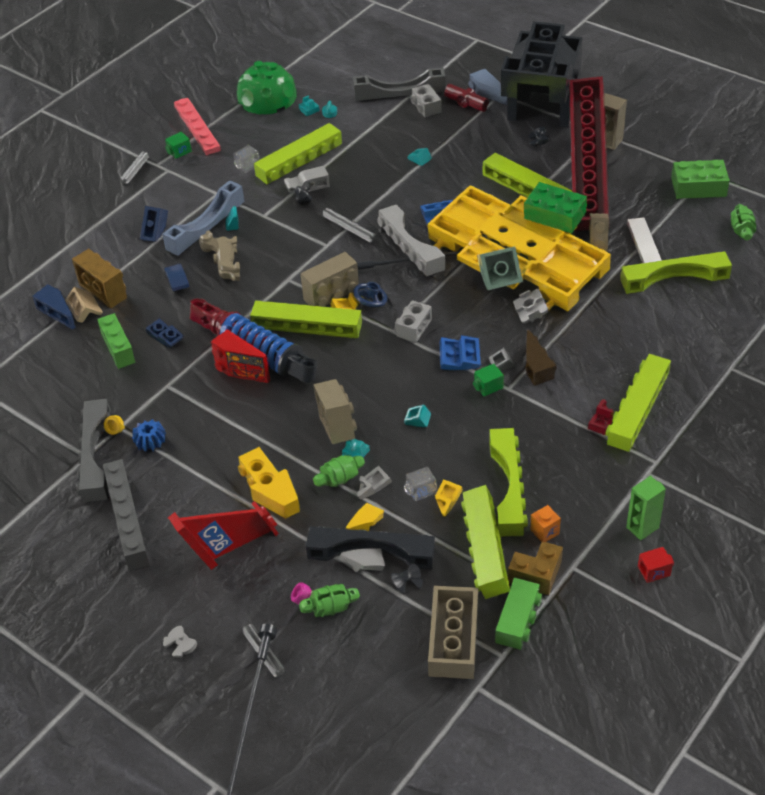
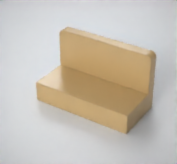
M73 287L65 299L78 322L83 323L90 312L97 315L103 313L94 296L89 291Z

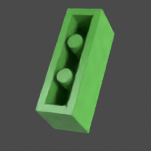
M115 313L97 319L102 337L117 368L135 363L132 347Z
M652 476L634 486L631 491L626 528L640 540H643L660 527L666 488Z
M514 578L496 628L495 643L521 650L523 643L528 642L531 631L528 628L530 624H534L537 613L534 610L536 606H540L542 594L539 593L540 584Z

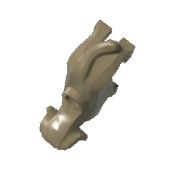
M206 231L199 239L201 250L204 252H216L214 254V264L218 265V273L223 279L240 281V264L236 262L233 265L234 254H237V236H234L232 239L224 236L214 238L213 233Z

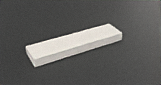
M645 218L628 219L627 225L642 263L662 261Z

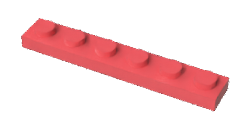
M183 98L175 101L174 106L206 156L221 151L219 143L190 100Z

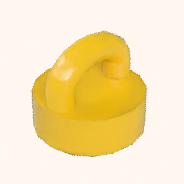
M112 415L104 421V429L110 435H116L125 429L124 422L120 416Z

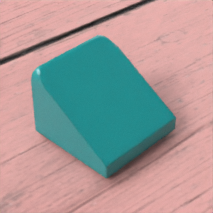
M428 148L417 149L407 157L421 166L432 159Z
M236 206L232 207L226 218L227 231L238 230L239 228Z
M425 405L408 408L404 424L427 427L431 413Z

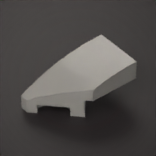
M377 466L366 476H360V489L357 492V496L360 500L369 497L389 485L392 481Z
M357 549L342 552L339 556L341 561L346 560L354 566L353 570L357 573L360 568L362 570L382 571L385 566L381 549Z

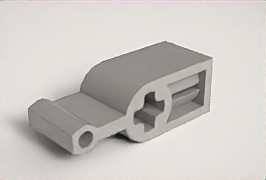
M324 166L301 171L298 177L284 179V183L290 193L294 192L297 186L304 190L308 187L310 189L308 192L330 187L329 175Z

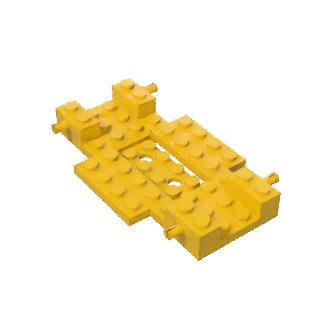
M470 185L428 223L429 239L436 242L434 246L438 249L446 247L453 252L464 247L457 254V260L479 272L477 255L505 249L502 246H515L518 254L522 253L528 256L529 259L527 260L517 254L522 279H526L539 286L543 299L548 301L546 303L548 311L554 305L569 311L579 301V290L593 276L601 279L610 270L611 254L605 252L604 249H599L571 235V233L524 219V202L527 198L522 195L510 205ZM499 229H508L505 233L498 231ZM488 239H494V240L500 242V245H498V244H496V243H494V242H492V241H490V240H488ZM527 243H536L534 247L527 246ZM520 283L508 285V287L514 290Z

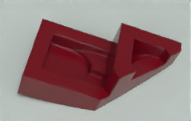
M602 399L598 404L596 413L589 421L587 428L603 435L606 434L608 425L613 424L614 411L607 407L606 400Z

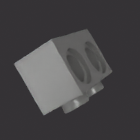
M429 84L412 88L410 98L412 104H415L418 112H421L424 117L442 113L441 99Z
M412 300L408 307L404 308L401 317L397 318L395 322L397 337L417 343L432 320V306Z

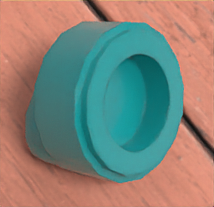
M328 101L327 105L322 108V115L326 118L335 117L337 115V107L332 105L331 101Z

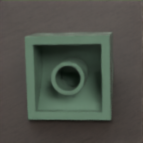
M515 246L477 255L480 272L487 290L523 282Z

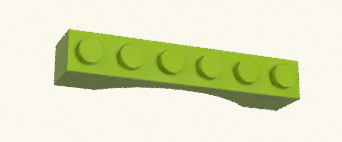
M724 251L622 266L620 280L626 294L642 292L655 282L671 277L693 276L711 281L730 279L732 264Z
M514 428L490 429L491 458L502 467L510 485L504 500L497 507L500 537L523 536L524 527L528 526L527 515H523V511H526L525 498H521V495L524 494L523 482H519V479H522V467H518L517 464L520 463V451H516V448L519 447L518 436H514Z

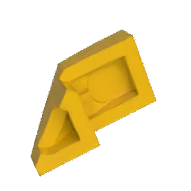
M349 293L348 298L331 299L330 305L332 308L355 310L360 302L356 300L353 293Z
M444 479L435 495V499L442 516L446 517L463 489L462 486Z
M366 503L350 520L346 529L369 531L370 526L375 525L383 518L384 510Z

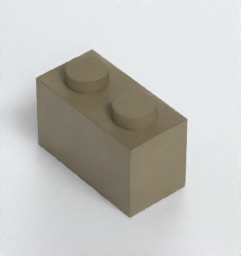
M590 214L589 244L599 249L602 248L605 252H608V214Z

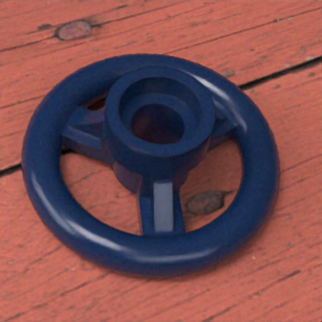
M375 282L361 283L353 289L354 297L363 305L376 308L385 305L387 302L386 293ZM378 293H379V294L381 295V297H382V300H381V301L378 300V297H377ZM362 297H366V298L370 299L372 302L367 301V300H365V299L362 298Z

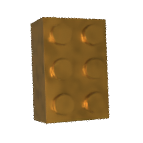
M90 249L72 258L79 285L91 292L93 296L110 309L127 299L126 286L123 283V274L120 269H116L109 261H105L98 253H94Z

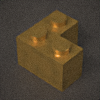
M542 541L536 558L515 552L508 568L509 584L513 583L514 578L540 584L539 593L549 595L562 562L563 547Z

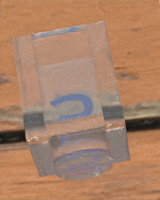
M250 145L234 153L235 166L245 173L253 169L254 163L260 160L259 152Z
M428 466L406 474L404 488L408 495L411 494L414 501L437 493L436 479Z

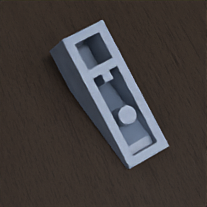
M486 69L470 74L468 84L477 95L507 105V97L501 96V83Z

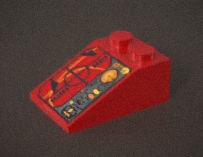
M228 329L211 341L215 360L214 365L218 371L231 377L265 383L270 382L266 354Z

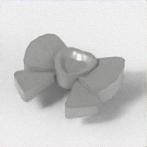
M182 626L172 629L168 637H164L163 642L165 648L176 642L178 647L174 650L172 656L177 658L183 657V654L186 655L193 652L197 646L196 640L189 638L184 633Z

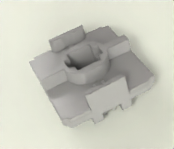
M539 289L532 292L528 290L520 294V298L513 301L523 324L530 321L534 322V319L542 318V315L548 313V308Z

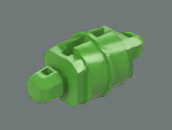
M742 204L736 205L735 209L731 212V225L734 232L740 238L748 241L756 232V219L753 212L747 206Z
M348 455L332 458L331 461L326 462L320 467L321 473L313 478L314 484L316 486L327 485L337 487L347 483V481L358 475V469L365 464L364 458L362 456L352 457Z
M343 584L326 585L312 591L310 598L304 599L299 603V608L302 613H311L313 611L316 617L333 616L347 610L349 603L357 601L360 594L358 589H345Z

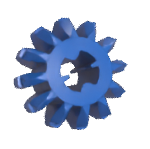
M152 419L147 422L144 420V423H137V427L133 428L132 439L139 450L143 449L147 452L151 449L154 452V448H161V444L165 443L166 432L159 421L154 422Z

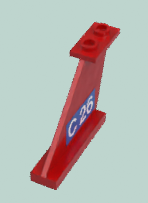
M255 501L251 503L255 509L182 518H179L174 512L168 517L176 531L211 570L218 565L214 559L271 531L275 536L279 534L275 529V526L278 524L263 505L259 507Z

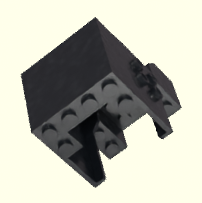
M533 21L530 32L520 31L511 58L505 56L501 68V96L507 97V120H517V100L529 102L532 92L549 94V102L559 103L560 126L569 128L571 122L570 80L580 79L583 37L566 36L565 24Z

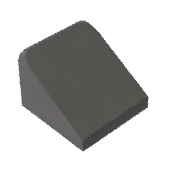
M505 348L489 357L491 364H495L500 371L516 366Z

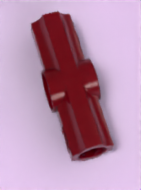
M448 84L444 91V96L457 101L463 108L470 106L485 112L489 105L487 98L477 95L471 88L464 90Z

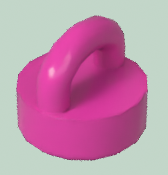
M303 582L298 583L291 593V601L299 605L302 600L310 598L312 592L310 586Z

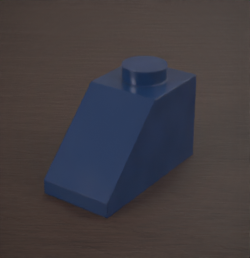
M145 206L140 239L157 242L166 227L168 210Z

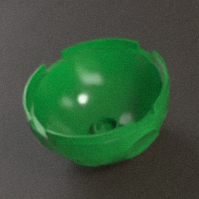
M254 62V65L241 75L237 85L238 103L243 106L244 110L255 114L277 113V109L284 106L287 109L294 103L297 96L293 77L284 67L275 62Z

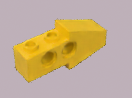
M260 447L238 457L240 464L238 470L242 477L245 476L247 478L253 501L284 518L300 512L298 497L286 469L278 472Z

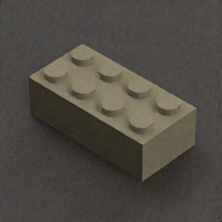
M434 586L428 656L429 677L474 679L478 588Z

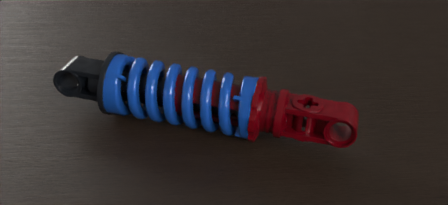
M203 299L191 300L190 320L208 328L217 336L227 329L266 354L268 367L279 373L282 377L286 378L293 375L305 383L315 381L317 361L304 355L300 345L287 342L285 338H280L277 334H272L270 330H265L264 327L258 326L255 322H250L248 318L243 317L238 312L221 310Z

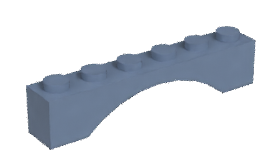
M229 180L219 188L209 207L198 218L184 225H173L162 234L165 249L178 256L196 242L201 235H204L206 231L212 229L229 214L233 206L238 207L245 202L242 186Z

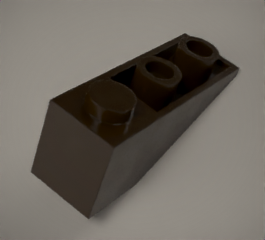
M527 330L526 375L533 385L536 386L555 379L557 367L554 360L549 358L546 349L542 348L539 344L538 338L530 330Z

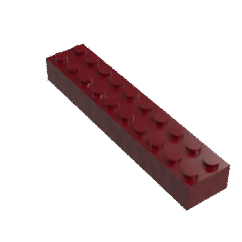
M603 76L570 80L572 192L587 196L586 213L577 225L575 232L589 231L590 214H608L609 217Z

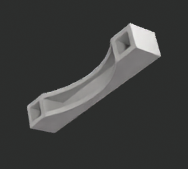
M398 205L379 210V217L377 219L379 226L386 231L395 244L400 246L402 251L409 256L410 260L417 265L420 271L429 276L445 270V255L436 246H431L414 239L404 229V212Z

